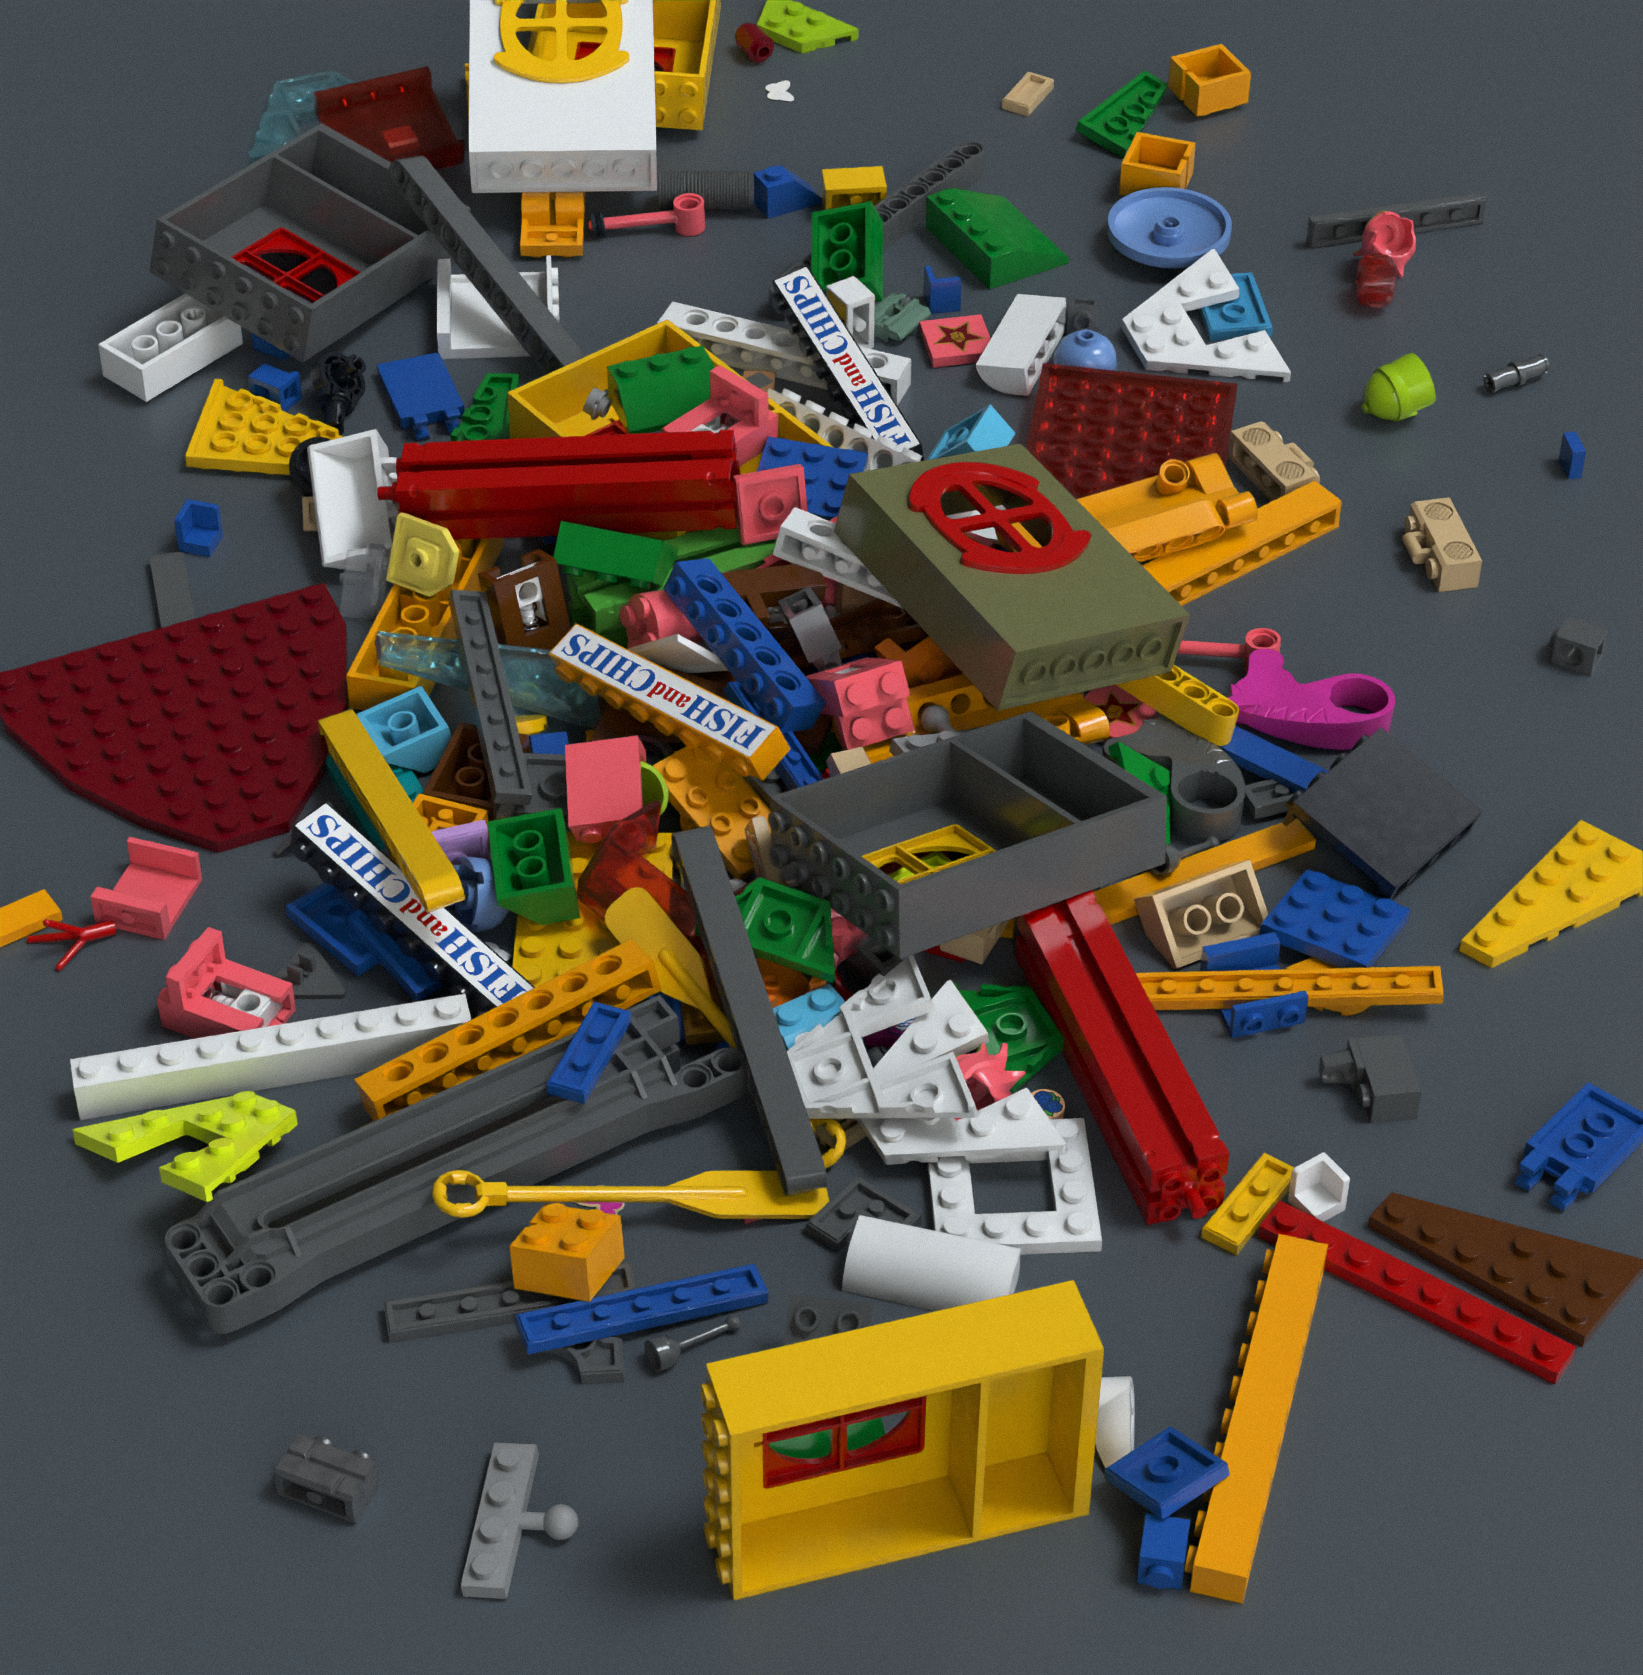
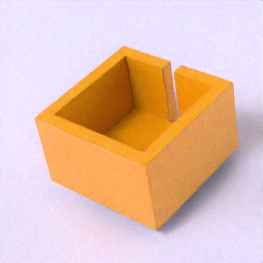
M1223 44L1170 57L1168 88L1180 100H1184V104L1196 116H1205L1212 112L1232 109L1235 106L1248 103L1251 72Z
M1137 132L1121 163L1119 195L1127 196L1136 191L1157 187L1187 188L1193 175L1196 143Z
M545 1203L529 1222L530 1226L525 1227L509 1246L514 1289L587 1302L594 1298L625 1258L621 1215L604 1213L598 1209L585 1210L566 1207L561 1203Z

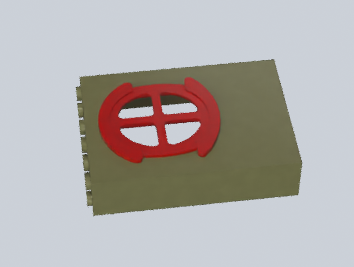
M1022 444L849 474L834 533L997 711L1171 672L1190 614ZM1002 505L1006 510L996 509L995 506ZM974 510L980 513V515L959 519L946 517L947 515ZM1019 522L1042 547L1032 546L1011 524ZM994 527L1017 552H1005L987 547L970 539L963 533Z

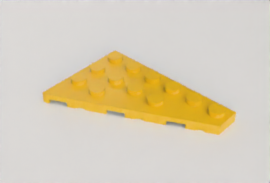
M214 379L187 449L185 462L186 467L290 475L289 460L292 452L301 442L313 437H325L333 440L343 436L339 435V430L320 421L311 420L301 413L294 416L282 411L281 405L261 396H255L243 388L239 391L224 386L222 379Z

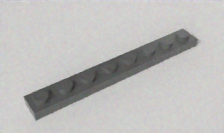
M451 590L448 601L493 803L530 805L533 793L486 592Z

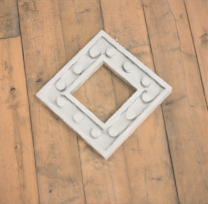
M1084 1118L1050 1119L1067 1143V1153L1064 1155H1059V1151L1054 1150L1023 1152L1024 1157L1015 1158L1009 1155H1000L995 1159L965 1160L964 1156L938 1157V1162H927L934 1231L1021 1249V1255L1101 1251L1102 1237ZM1048 1160L1054 1211L975 1214L969 1163Z

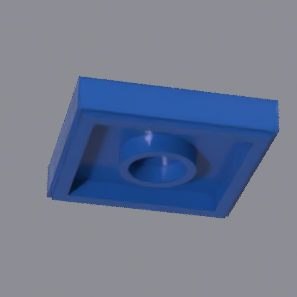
M1172 1426L1104 1469L1107 1482L1162 1520L1230 1475L1228 1463Z

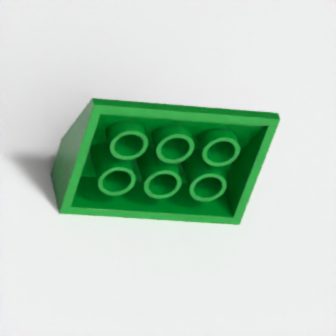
M951 188L929 195L926 198V228L989 289L1069 263V257L1003 196Z

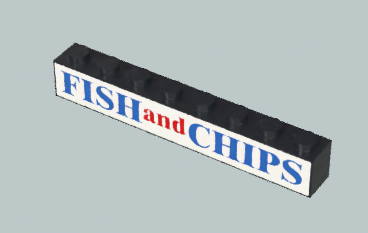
M804 266L772 280L774 294L771 295V300L775 310L778 313L783 312L791 335L797 334L799 337V345L804 356H811L818 378L820 380L824 378L828 383L829 395L834 402H840L843 417L849 419L848 425L852 423L853 425L855 423L873 431L872 439L877 441L879 435L897 443L896 451L902 453L905 447L922 455L920 461H924L920 440L809 267Z
M324 802L292 825L291 850L296 858L301 862H307L316 870L326 885L336 888L353 909H359L365 914L377 931L383 934L386 933L395 941L400 951L405 956L415 959L433 981L440 982L451 992L452 996L465 994L468 1008L477 1016L535 988L448 909L444 907L427 913L398 865L330 804Z

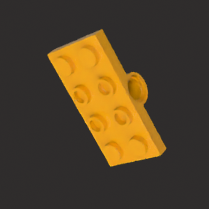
M522 192L521 256L536 258L546 255L563 257L583 256L586 192Z
M686 746L654 764L653 767L660 772L668 787V801L681 815L680 826L682 831L710 825L724 865L735 879L743 880L755 873L744 828L751 818L764 816L771 835L768 823L770 808L748 782L729 763L714 761L704 750L698 747L691 749Z

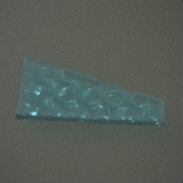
M377 632L375 647L379 665L468 691L457 640ZM498 644L512 705L595 730L601 718L596 695H589L579 684L573 681L570 684L563 681L554 671L556 665L548 654L551 650Z

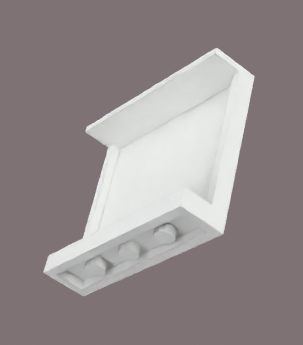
M546 255L547 272H519V274L560 323L558 267L552 268L551 255ZM438 259L437 343L441 358L468 359L530 356L466 275H451L450 259Z

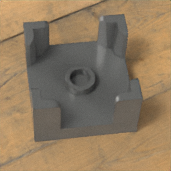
M523 753L533 795L530 805H516V816L562 808L565 823H568L565 754Z

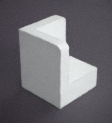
M1323 1152L1292 1170L1288 1202L1294 1208L1324 1222L1345 1210L1350 1178Z

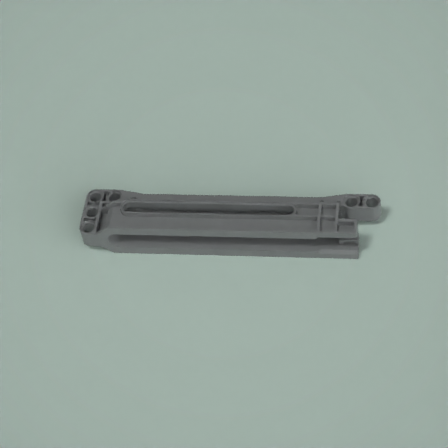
M658 995L627 1009V1011H631V1023L585 1104L547 1094L546 1084L576 1034L575 1032L217 1191L213 1195V1199L207 1202L197 1215L175 1224L165 1233L164 1241L170 1271L205 1325L212 1332L217 1334L234 1332L281 1310L321 1282L460 1219L442 1212L435 1205L432 1197L434 1182L439 1176L448 1171H469L478 1175L484 1182H506L507 1186H531L647 1132L701 1117L740 1099L747 1092L745 1060L742 1061L743 1052L734 1047L722 1048L680 1068V1049L675 1044L680 1041L678 1016L665 1000ZM450 1183L445 1185L447 1187V1201L453 1204L471 1203L473 1205L476 1203L475 1188L467 1183L465 1185H451Z

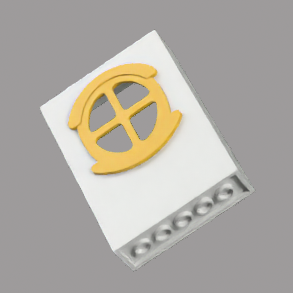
M470 0L469 163L472 193L657 191L653 0ZM556 3V15L553 18L520 19L516 17L521 4ZM567 3H601L607 15L603 18H570L567 16ZM555 31L556 58L554 60H543L532 55L519 42L516 32ZM568 31H607L602 44L590 55L579 60H570L567 57Z

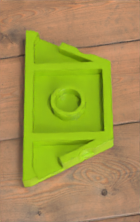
M767 0L757 23L774 42L802 54L815 51L818 48L835 46V39L842 37L855 41L858 39L859 28L792 0Z

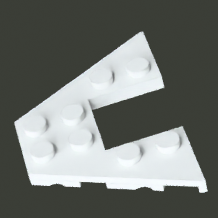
M1215 249L1206 253L1122 319V330L1146 370H1170L1175 373L1187 374L1188 369L1206 370L1210 376H1243L1246 379H1255V375L1282 377L1283 382L1290 381L1291 371L1265 330L1206 345L1187 315V311L1239 298L1240 289Z
M913 955L905 957L902 962L885 976L881 974L875 976L867 988L856 992L839 1007L841 1013L824 1027L818 1024L807 1034L803 1041L796 1043L787 1051L809 1119L979 1117L976 1105L954 1052L877 1080L861 1038L935 1010Z
M948 980L932 998L935 1010L916 1017L873 1068L877 1080L954 1052L955 1056L966 1054L978 1048L981 1043H989L987 1030L951 980ZM1024 1088L978 1110L979 1117L962 1118L957 1121L954 1118H855L886 1165L905 1164L913 1160L921 1163L938 1162V1157L964 1156L965 1160L995 1159L1000 1155H1009L1013 1158L1024 1157L1023 1152L1058 1150L1059 1155L1067 1153V1143L1028 1088Z

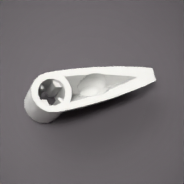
M1131 1376L1101 1378L1095 1445L1105 1468L1134 1450L1135 1403Z

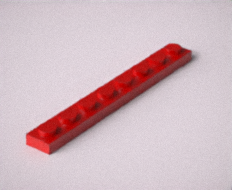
M1280 1200L1259 1226L1258 1237L1274 1245L1277 1243L1279 1234L1328 1244L1324 1270L1553 1384H1556L1574 1357L1575 1345Z

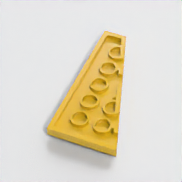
M1580 820L1461 940L1459 951L1493 968L1528 951L1529 945L1543 938L1549 941L1558 937L1559 931L1570 925L1576 928L1620 907L1622 900L1635 894L1638 897L1643 896V851Z

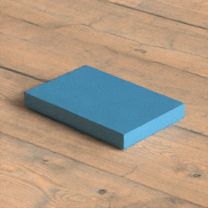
M1251 272L1231 274L1240 289L1238 299L1198 309L1209 341L1229 340L1263 330L1267 332L1269 337H1272L1273 327Z

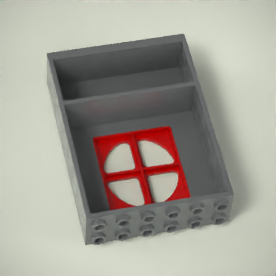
M321 123L159 217L156 222L149 272L297 360L305 362L436 276L438 259H450L451 265L455 261L391 182L389 176L391 162ZM464 204V206H465V207L468 209V211L470 212V211H471V208L468 207V206H466V205ZM292 253L302 255L308 258V260L285 273L261 259L258 255ZM245 265H247V266L253 268L254 270L258 271L259 273H261V274L265 275L266 277L270 278L271 280H273V282L270 281L269 279L263 277L262 275L258 274L257 272L251 270L250 268L246 267ZM317 268H325L333 275L336 281V289L323 295L299 280ZM287 290H290V291L294 292L295 294H297V295H299L300 297L306 299L307 301L311 302L312 304L306 302L305 300L299 298L298 296L294 295L293 293H291V292H289V291H287Z

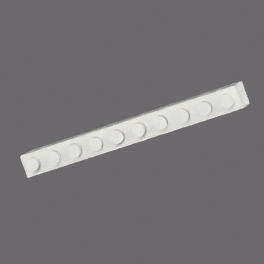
M454 995L70 1059L80 1120L234 1095L244 1091H258L369 1072L470 1021L471 1016L466 995Z

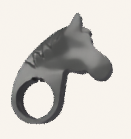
M1160 714L1159 719L1143 720V725L1135 733L1111 738L1105 742L1102 756L1118 765L1117 759H1110L1108 746L1119 741L1170 771V826L1181 836L1199 842H1205L1206 838L1214 836L1219 841H1223L1232 837L1239 830L1245 796V782L1240 769L1233 759L1213 742H1208V740L1194 735ZM1196 799H1210L1223 807L1205 809L1188 802L1196 801Z

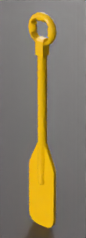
M640 887L630 888L624 892L606 911L605 924L620 944L632 939L653 959L661 992L664 995L701 1010L728 1045L737 1048L727 1017L712 1000L704 962L700 953L649 892ZM809 1119L813 1132L817 1131V1126L825 1124L826 1131L831 1134L832 1138L837 1139L835 1149L830 1148L827 1153L822 1155L825 1169L836 1164L843 1155L846 1147V1134L841 1124L835 1119Z
M454 1170L439 1176L432 1187V1197L435 1205L442 1212L458 1218L473 1217L482 1212L486 1206H506V1202L670 1203L718 1219H811L829 1202L827 1188L787 1197L784 1194L777 1171H706L668 1186H507L506 1182H484L478 1175L469 1171ZM448 1183L451 1185H465L467 1183L475 1188L476 1203L473 1205L471 1203L453 1204L447 1201V1187L445 1185Z

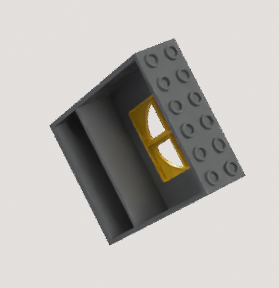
M1029 711L770 797L768 823L771 829L772 846L770 847L769 855L772 864L776 868L780 869L816 897L830 901L831 908L839 915L854 924L899 959L1165 864L1167 796L1037 714ZM930 851H951L969 854V856L931 868L913 854ZM889 862H897L914 875L895 881L878 868Z

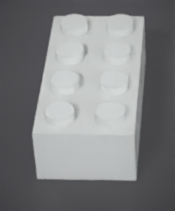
M185 293L99 343L98 346L103 376L147 402L242 345L243 341L240 325Z

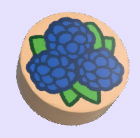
M1040 1089L1031 1093L1049 1119L1064 1118L1065 1101L1060 1094L1048 1089Z

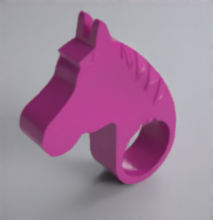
M1273 649L1253 651L1248 659L1245 678L1239 680L1237 684H1231L1228 699L1237 704L1239 708L1236 724H1247L1256 730L1280 739L1324 749H1352L1364 734L1370 737L1381 727L1389 733L1396 702L1395 695L1387 684L1377 678L1364 674H1343L1307 684H1300L1290 672L1283 669L1284 658L1278 651ZM1341 706L1362 707L1373 713H1354L1343 709Z

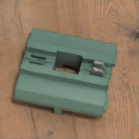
M891 293L875 307L874 337L888 342L889 338L901 341L908 334L914 336L917 334L919 321H925L931 316V312L928 307L919 304V300L916 298L910 300V297L906 298L904 293L899 295Z

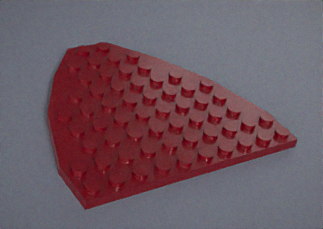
M325 583L275 595L260 601L243 604L217 613L207 614L199 618L0 672V719L6 733L70 791L143 828L217 853L290 832L292 825L295 824L326 772L325 761L327 755L330 754L325 735L320 734L317 721L348 710L346 680L348 673V635L346 623Z

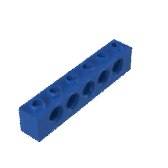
M709 558L676 562L663 588L664 591L736 681L742 684L741 687L752 701L758 704L768 721L778 726L780 731L784 733L812 729L826 701Z

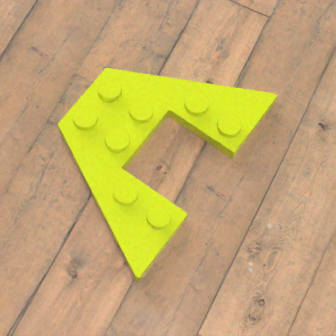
M244 1091L229 1097L166 1110H153L142 1115L75 1128L72 1131L76 1145L117 1163L184 1135H189L208 1143V1147L199 1151L177 1155L173 1162L159 1167L162 1183L209 1202L213 1199L212 1190L221 1183H232L238 1173L246 1171L260 1158L258 1150L265 1144L267 1146H274L281 1140L284 1134L294 1129L298 1122L294 1109L279 1104L275 1100H269L256 1095L255 1092Z

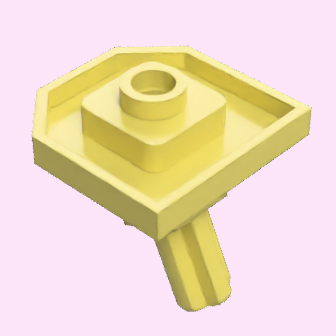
M406 513L398 514L386 581L429 597L451 586L454 583L459 549L449 530Z

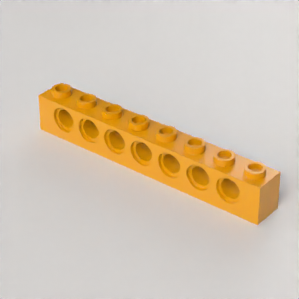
M630 939L355 1078L354 1080L365 1111L374 1121L379 1120L577 1032L594 1001L626 1009L662 991L653 959Z

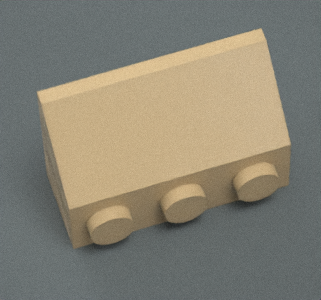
M1250 860L1232 862L1134 898L1146 936L1173 969L1200 960L1203 946L1259 935L1261 923L1269 915Z

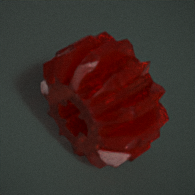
M1381 253L1364 255L1359 261L1358 270L1356 271L1358 300L1363 306H1370V308L1388 306L1394 298L1396 269L1394 261L1389 255H1382Z

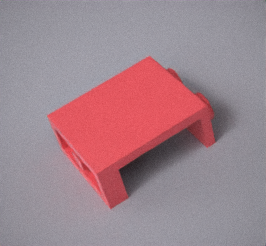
M638 735L565 745L568 827L575 839L585 843H596L606 837L633 838L638 836L639 833L650 832V824L643 814L641 761L646 763V750Z
M129 837L126 842L130 864L114 889L96 887L90 896L95 924L113 920L116 929L165 940L203 880L199 853Z

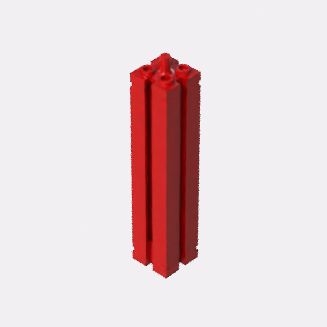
M720 430L717 433L711 431L446 441L426 442L424 445L404 443L402 456L396 459L397 482H392V486L378 487L377 496L378 500H393L394 503H398V514L406 513L447 528L453 540L558 536L561 521L621 533L715 530L717 527L737 529L738 522L733 476L740 475L741 472L739 460L736 459L737 448L734 430Z
M1090 890L1062 900L1059 903L1018 916L1017 926L1021 935L1016 936L1015 959L1019 967L1024 969L1023 975L1028 985L1032 988L1064 1038L1063 1050L1061 1052L1137 1206L1141 1207V1215L1146 1225L1172 1221L1181 1214L1184 1208H1188L1195 1219H1200L1207 1212L1219 1208L1224 1202L1226 1185L1222 1177L1227 1175L1229 1151L1224 1141L1219 1139V1132L1100 904L1096 903V896L1093 891Z

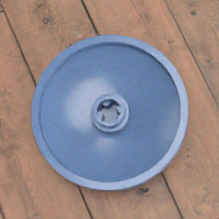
M1173 187L1144 189L1121 198L1111 208L1107 224L1108 238L1120 253L1136 262L1160 268L1190 267L1212 249H1215L1220 256L1229 246L1232 232L1231 217L1220 203L1204 194Z

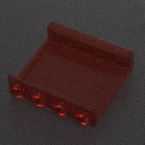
M428 66L314 92V114L319 124L322 123L389 162L409 157L424 156L435 170L464 163L465 142L463 139L457 140L432 89V73Z

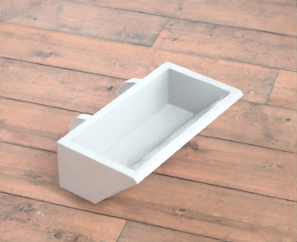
M376 429L309 445L307 452L322 566L371 574L388 570L398 510L396 509L398 503H394L393 500H378L377 489L380 486H392V482H397V474L392 473L396 472L397 458L389 457L388 447Z

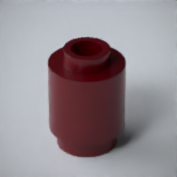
M745 23L737 29L735 33L736 44L750 60L760 63L771 56L774 50L773 40L758 25Z

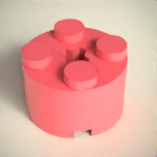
M664 590L634 594L628 604L620 609V621L626 627L629 641L627 649L675 634H679L688 640L697 635L696 629Z

